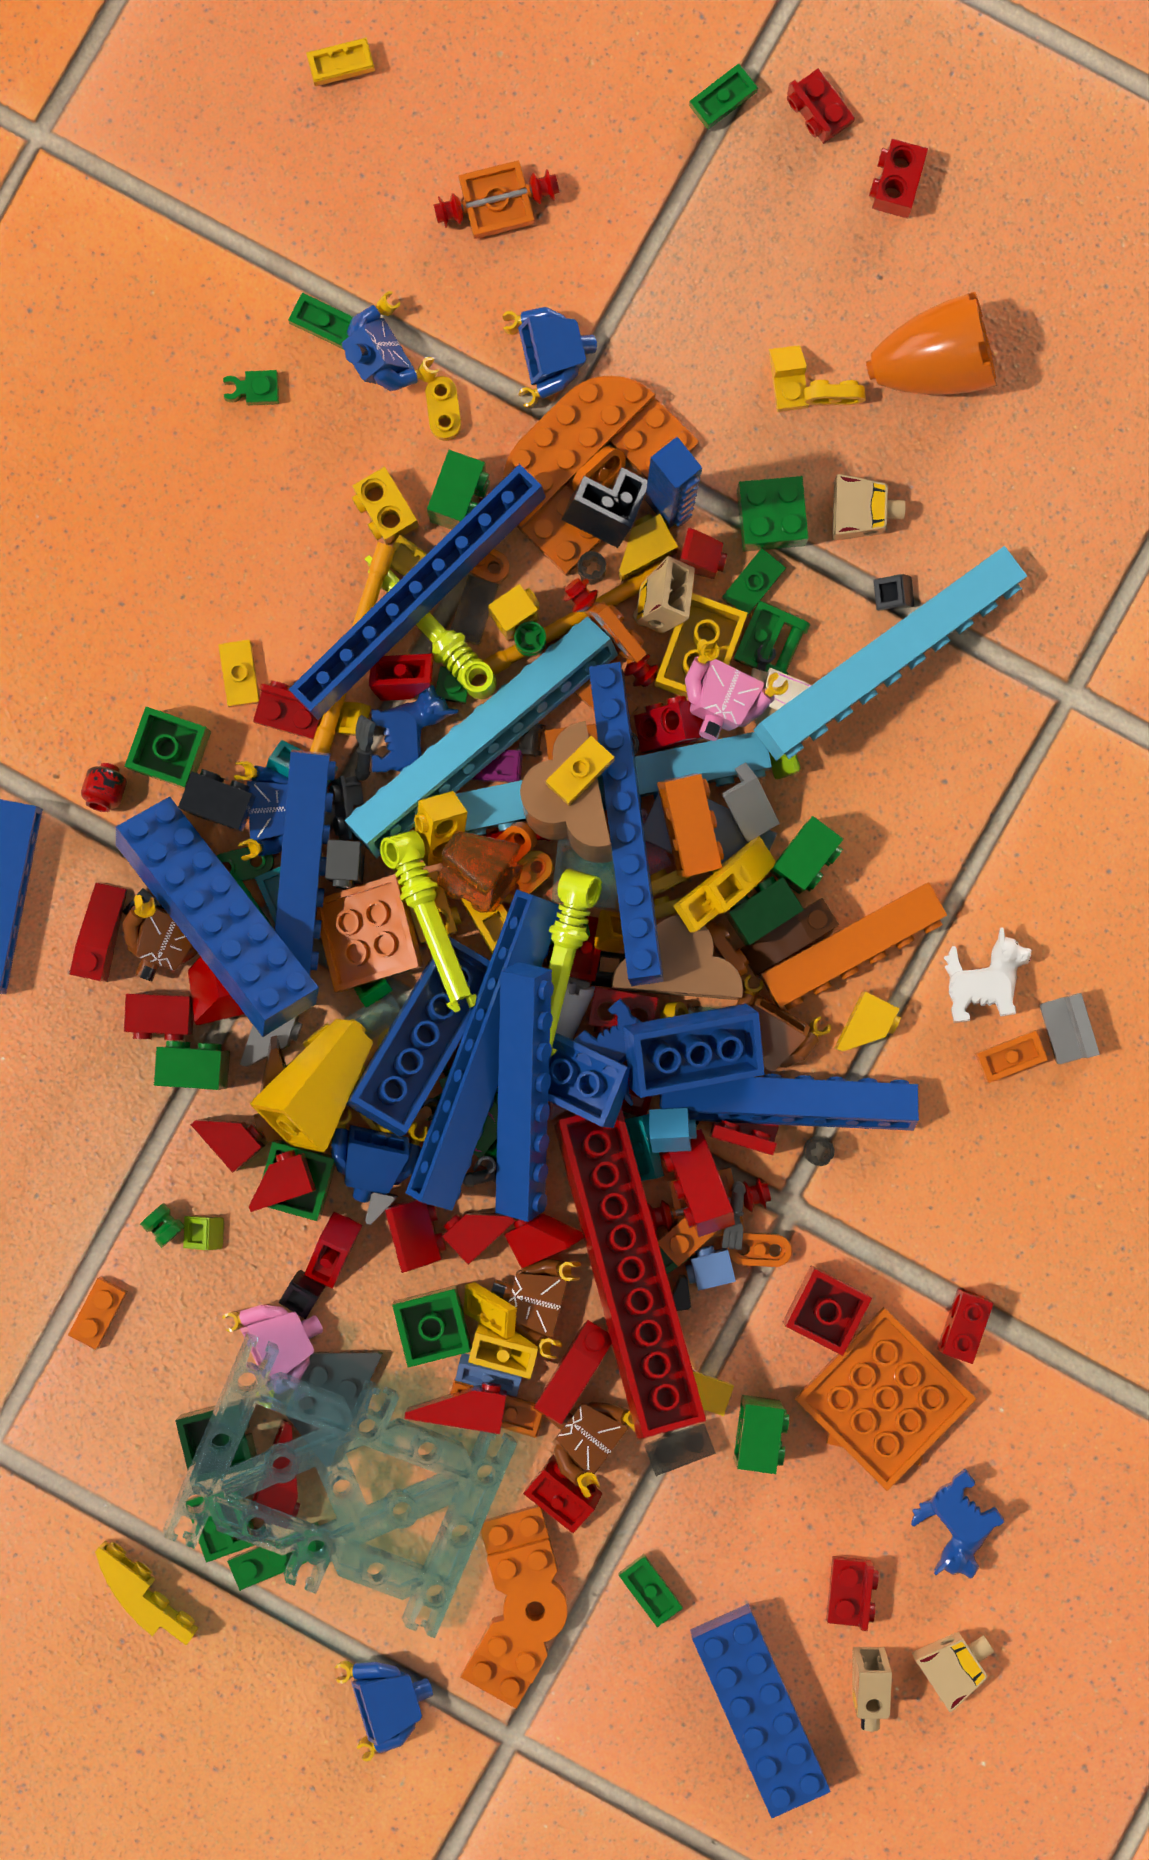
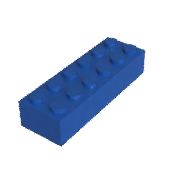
M449 936L472 995L476 994L477 996L490 961ZM433 957L429 960L346 1104L399 1137L405 1135L456 1049L473 1007L469 1008L466 998L457 1001L461 1009L459 1012L455 1013L447 1006L450 1000Z
M749 1603L690 1629L692 1640L771 1818H775L830 1793L827 1779Z

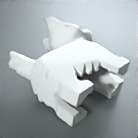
M1003 927L1000 928L998 940L992 949L991 963L988 968L963 971L956 946H952L948 953L949 955L944 956V960L948 964L944 968L950 976L948 993L953 1002L951 1012L954 1023L970 1021V1014L966 1012V1009L971 1002L973 1005L980 1003L981 1006L986 1004L991 1006L995 1003L1000 1016L1016 1014L1013 997L1017 980V969L1030 962L1032 950L1020 946L1015 939L1005 937Z

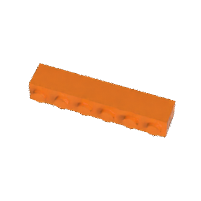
M927 882L763 972L759 976L775 1005L779 1008L785 1006L787 1010H790L804 1002L801 997L802 995L811 990L817 995L831 987L832 985L829 980L839 975L844 980L859 971L858 964L866 960L873 964L886 957L885 950L896 944L897 948L900 949L915 940L913 934L924 929L927 934L942 926L943 924L940 919L947 916V913L930 883Z

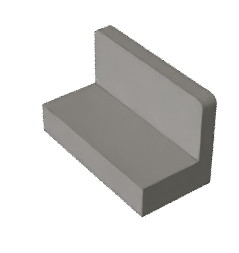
M745 762L735 768L741 783L725 791L723 797L744 839L749 842L780 823L758 777Z
M1082 993L1072 994L1040 1004V1010L1057 1064L1100 1055Z

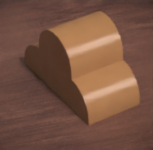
M586 721L568 726L558 735L553 747V759L538 763L526 773L521 784L520 795L526 821L536 834L550 840L569 838L573 850L580 857L590 862L605 863L612 861V851L598 780L596 779L570 806L545 784V781L589 738Z
M679 915L668 917L657 925L664 982L631 986L628 980L625 958L613 972L610 984L611 990L728 1000L740 999L743 994L742 980L736 968L728 961L713 956V939L707 927L704 925L697 932L690 933Z

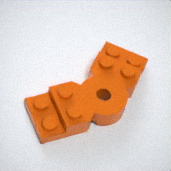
M538 1505L479 1521L495 1589L506 1596L503 1605V1615L491 1619L460 1677L517 1709L529 1685L533 1683L548 1656L546 1642L560 1633L567 1619L568 1605L566 1594L561 1585L553 1580L558 1571V1565L543 1511ZM531 1602H539L544 1606V1611L539 1615H532L527 1611L526 1607Z

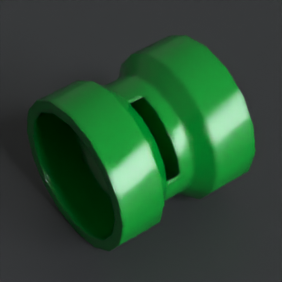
M528 621L520 624L516 629L514 639L519 653L527 657H535L542 653L546 646V633L540 624Z
M165 1203L161 1204L140 1223L146 1232L153 1233L155 1242L161 1248L185 1228V1225L179 1219H174L170 1215V1209Z

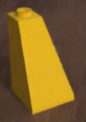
M335 1019L251 1101L250 1105L290 1146L325 1152L328 1148L373 1044L372 1040L365 1034V1027L354 1019Z

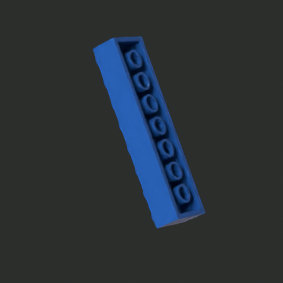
M171 797L162 800L116 826V847L262 1037L316 1005L319 990L317 984Z

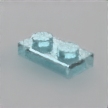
M389 992L381 1000L374 1002L367 1008L364 1006L343 1020L354 1019L361 1023L366 1029L365 1034L372 1040L391 1027L401 1008L392 993Z

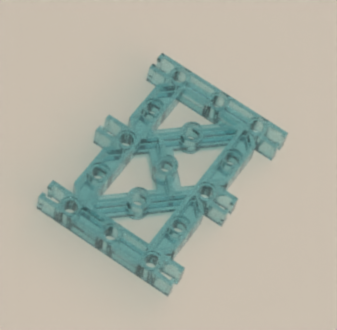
M247 1333L163 1528L164 1538L176 1541L178 1535L175 1534L174 1529L180 1518L186 1516L189 1519H194L191 1532L184 1531L182 1538H185L186 1546L195 1549L206 1521L211 1516L219 1532L281 1555L293 1551L284 1571L287 1584L295 1586L297 1572L302 1563L307 1561L313 1564L314 1567L311 1576H307L305 1580L306 1585L304 1589L316 1594L329 1562L332 1561L339 1577L401 1600L410 1597L402 1616L406 1628L417 1631L419 1625L415 1623V1620L421 1608L427 1606L432 1609L428 1621L422 1620L420 1626L424 1627L427 1636L435 1638L517 1446V1442L513 1436L504 1433L502 1436L504 1442L497 1455L492 1457L487 1454L491 1440H495L496 1434L480 1431L472 1453L468 1456L464 1445L458 1440L401 1418L390 1421L399 1400L396 1390L388 1387L384 1388L383 1393L387 1397L378 1412L368 1408L372 1394L379 1395L381 1390L377 1388L375 1382L368 1379L364 1383L353 1411H350L345 1397L282 1372L269 1376L279 1353L278 1345L268 1341L265 1349L267 1353L260 1365L257 1366L252 1362H247L252 1346L256 1347L259 1337ZM248 1372L256 1376L254 1383L250 1386H242L238 1383L239 1377L244 1373ZM305 1396H312L316 1399L314 1406L310 1409H302L298 1406L300 1400ZM256 1404L319 1428L287 1443L274 1444L266 1452L230 1467ZM366 1419L375 1421V1426L371 1431L361 1432L359 1430V1425L362 1421ZM223 1433L228 1435L230 1440L225 1446L220 1447L212 1443L213 1438L217 1434ZM430 1442L434 1444L433 1450L429 1454L421 1455L418 1453V1449L423 1443ZM364 1445L437 1474L405 1489H394L384 1498L367 1505L346 1453ZM279 1457L290 1459L289 1465L284 1469H276L273 1467V1463ZM484 1465L492 1466V1471L488 1476L483 1478L477 1476L480 1467ZM316 1466L337 1519L318 1526L245 1497L274 1484L289 1482L297 1474ZM343 1479L350 1482L349 1487L343 1492L333 1490L334 1484L339 1480ZM195 1494L204 1498L203 1503L197 1507H191L186 1503L187 1499ZM401 1502L409 1504L407 1511L403 1514L393 1513V1508L396 1504ZM449 1505L424 1565L365 1543L396 1528H408L417 1519ZM258 1517L264 1520L263 1526L259 1529L254 1530L247 1526L252 1518ZM456 1526H467V1530L462 1536L455 1537L452 1535V1531ZM320 1540L324 1542L322 1549L317 1552H311L307 1549L312 1541ZM373 1563L383 1564L382 1570L377 1574L367 1572L369 1566ZM433 1585H440L442 1587L440 1593L435 1596H428L426 1594L427 1590Z

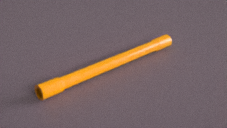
M377 542L369 567V575L352 627L376 604L384 578L388 574L395 547ZM347 692L323 715L321 723L317 727L310 751L330 752L335 736V728Z
M664 559L646 568L639 575L599 596L595 602H604L608 606L611 604L616 606L639 593L641 584ZM571 612L544 627L546 644L568 633L575 624L580 623L587 615L584 612ZM514 644L505 650L498 651L489 656L483 662L489 665L494 675L525 656L518 652ZM482 674L483 678L487 680V676Z

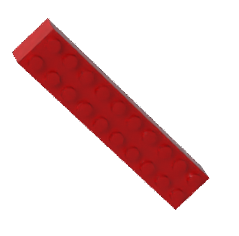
M622 1108L614 1128L601 1127L579 1115L560 1119L556 1122L554 1128L637 1439L705 1422L706 1417Z

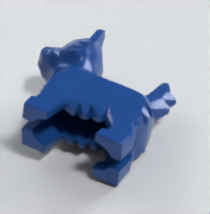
M433 685L421 692L415 702L405 703L384 711L371 709V721L375 722L376 726L385 727L383 732L385 735L384 741L388 743L386 748L389 750L383 758L379 757V755L371 754V771L387 772L395 770L401 772L406 766L411 765L422 756L421 729L426 726L435 725L446 717L458 713V709L448 708L446 700L437 695Z
M620 998L608 1009L611 1014L617 1015V1026L613 1025L610 1030L608 1028L605 1029L603 1033H599L597 1038L584 1030L573 1041L623 1063L627 1060L623 1026L641 1023L642 1021L631 1014L630 1008ZM628 1082L623 1100L632 1106L633 1100L629 1093Z
M966 1469L955 1475L952 1482L940 1487L931 1500L920 1503V1508L912 1510L914 1514L911 1521L912 1526L915 1527L926 1518L937 1515L952 1534L951 1540L944 1547L940 1561L934 1569L935 1575L945 1570L952 1575L961 1573L968 1578H973L979 1569L974 1556L976 1551L981 1548L993 1528L1005 1522L995 1507L981 1512L980 1507H976L974 1501L970 1502L969 1498L964 1496L965 1488H972L975 1485V1480Z

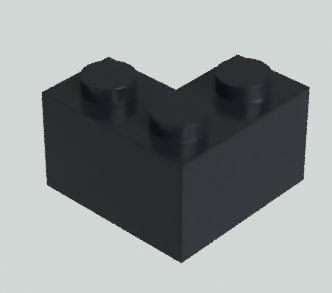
M623 467L609 488L583 476L572 494L561 520L619 548L632 528L646 493L648 480Z
M202 769L200 774L191 771L178 808L191 815L243 832L256 798L255 795L249 793L250 786L232 780L230 785L223 783L225 779L221 778L220 775Z

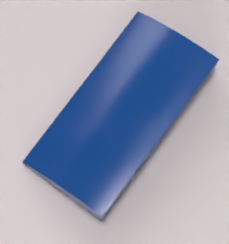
M556 1032L552 1048L557 1050L549 1058L551 1084L548 1089V1101L601 1127L614 1128L625 1096L630 1067Z

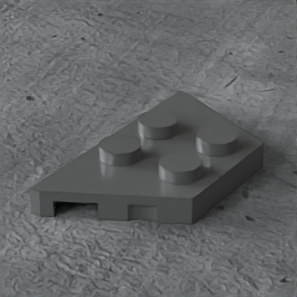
M379 1351L365 1353L314 1352L310 1356V1364L301 1380L297 1383L284 1413L324 1465L329 1466L383 1353Z

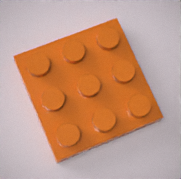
M395 874L325 896L323 908L317 907L316 919L322 920L321 939L334 992H343L424 967L409 906H407L406 901L402 902L400 899L401 887L404 885H399L398 880L401 878H396Z

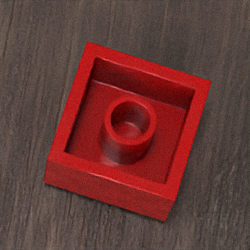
M811 1265L783 1320V1324L785 1327L843 1356L872 1298L859 1289Z

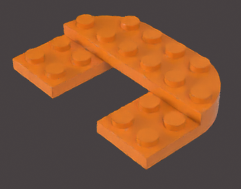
M601 376L586 380L566 393L517 442L506 461L503 479L520 464L542 485L546 497L517 527L567 576L602 541L561 520L573 494L566 485L574 478L577 471L610 443L614 448L621 450L625 455V459L648 480L650 459L665 445L678 437L689 452H691L699 444V440L655 398V393L643 384L621 376Z

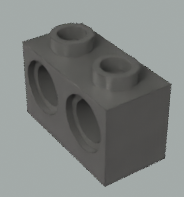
M328 840L325 878L333 882V886L340 889H350L355 887V884H363L366 846L358 841Z

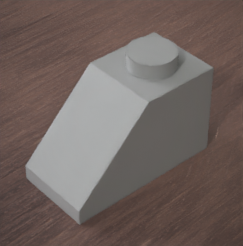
M299 1015L264 1037L261 1036L253 1025L240 1065L251 1066L267 1058L270 1038L277 1035L282 1050L290 1046L291 1041L296 1042L302 1028V1023L298 1022Z

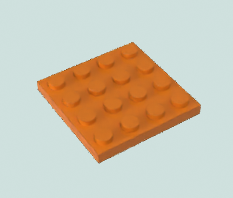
M884 1307L856 1334L844 1355L837 1354L794 1398L886 1491L906 1473L976 1400Z

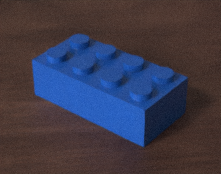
M747 1004L623 1026L627 1066L630 1067L629 1087L640 1098L765 1075L759 1012Z

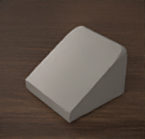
M373 1192L366 1215V1224L371 1225L398 1195Z

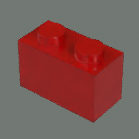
M126 994L124 1032H133V1039H152V1033L165 1034L164 1040L184 1041V1035H193L194 1013L191 996Z

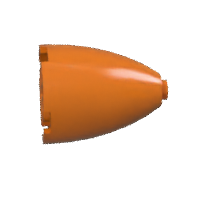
M976 292L952 298L914 316L893 331L871 353V360L866 361L870 380L876 379L878 385L893 390L928 395L966 393L997 386L990 343L984 321L982 320L983 314Z

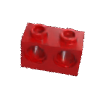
M891 139L888 149L882 148L877 167L883 168L880 179H873L869 197L874 198L872 209L908 219L928 148L896 139ZM902 158L907 161L908 167H897L893 160ZM887 188H895L899 191L900 196L891 198L886 194L885 190Z
M686 696L667 699L668 705L665 706L664 703L648 705L645 707L646 712L634 716L641 753L664 751L703 739L699 732L704 719L690 712L691 703L689 700L687 701Z
M595 987L588 1025H593V1032L603 1033L607 1028L610 1030L613 1025L617 1026V1015L610 1021H604L599 1018L597 1010L600 1004L605 1002L614 1004L620 998L630 1010L634 1008L643 1009L647 1014V1021H652L655 1018L658 998Z
M957 1289L937 1349L942 1354L973 1364L994 1303L986 1298Z

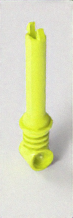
M368 555L364 560L370 567L372 557ZM390 569L381 587L386 594L400 581ZM428 612L416 626L431 641L432 653L434 654L433 660L436 663H442L444 666H447L446 668L450 672L452 671V675L457 677V680L473 698L481 700L490 697L495 692L497 686L495 675L490 666L483 662L481 658H478V655L473 652L471 647H467L468 644L465 642V635L463 633H457L454 630L446 631L433 615ZM483 674L487 676V681L484 685L476 687L471 684L472 679L476 675Z
M412 830L383 838L380 844L381 857L389 868L398 870L395 873L396 878H401L398 880L399 885H404L401 887L400 899L402 902L406 901L407 906L415 911L450 1000L447 1006L455 1013L459 1012L461 1009L457 1001L466 998L469 1008L475 1006L477 996L476 994L472 995L435 903L438 884L432 881L430 877H426L429 872L427 869L423 870L426 867L425 862H420L425 854V846L421 836Z
M570 868L563 872L558 883V897L560 901L564 902L558 906V909L562 911L556 914L560 919L555 920V923L548 930L552 933L551 939L554 943L548 968L552 969L551 982L554 986L551 996V1014L553 1016L550 1028L551 1047L553 1046L576 949L580 948L583 945V941H588L589 938L586 933L587 927L583 926V924H588L589 921L585 916H590L591 913L587 908H592L596 905L602 889V881L599 877ZM552 1048L551 1056L556 1053L557 1049Z

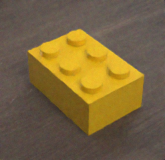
M692 593L689 619L675 626L654 686L688 698L685 677L694 658L700 655L697 650L698 642L702 639L707 641L704 652L711 651L713 644L716 642L720 649L716 659L729 665L748 613Z

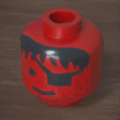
M101 763V766L88 769L81 789V796L86 801V806L99 812H110V809L119 807L127 780L119 773L120 769L117 766Z

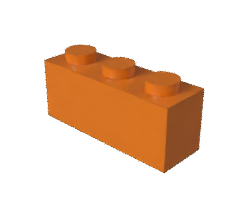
M689 774L657 782L677 876L689 877L721 869V860L724 859L722 845L719 841H716L714 829L717 828V821L713 810H709L707 797H710V789L705 778L702 779V774Z

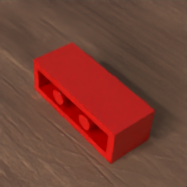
M702 1129L697 1130V1139H691V1151L667 1152L662 1154L668 1173L672 1171L675 1173L677 1180L672 1183L678 1200L684 1199L687 1208L683 1209L689 1228L695 1227L698 1237L733 1226L735 1225L733 1209Z

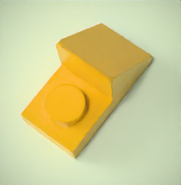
M801 346L769 349L777 412L808 408L809 404L805 403L804 389L807 387L805 379L807 365Z

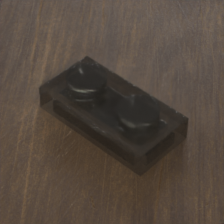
M468 575L450 629L457 633H463L465 635V642L477 646L480 645L490 615L488 605L495 600L499 584Z
M704 1422L644 1444L656 1476L716 1454Z

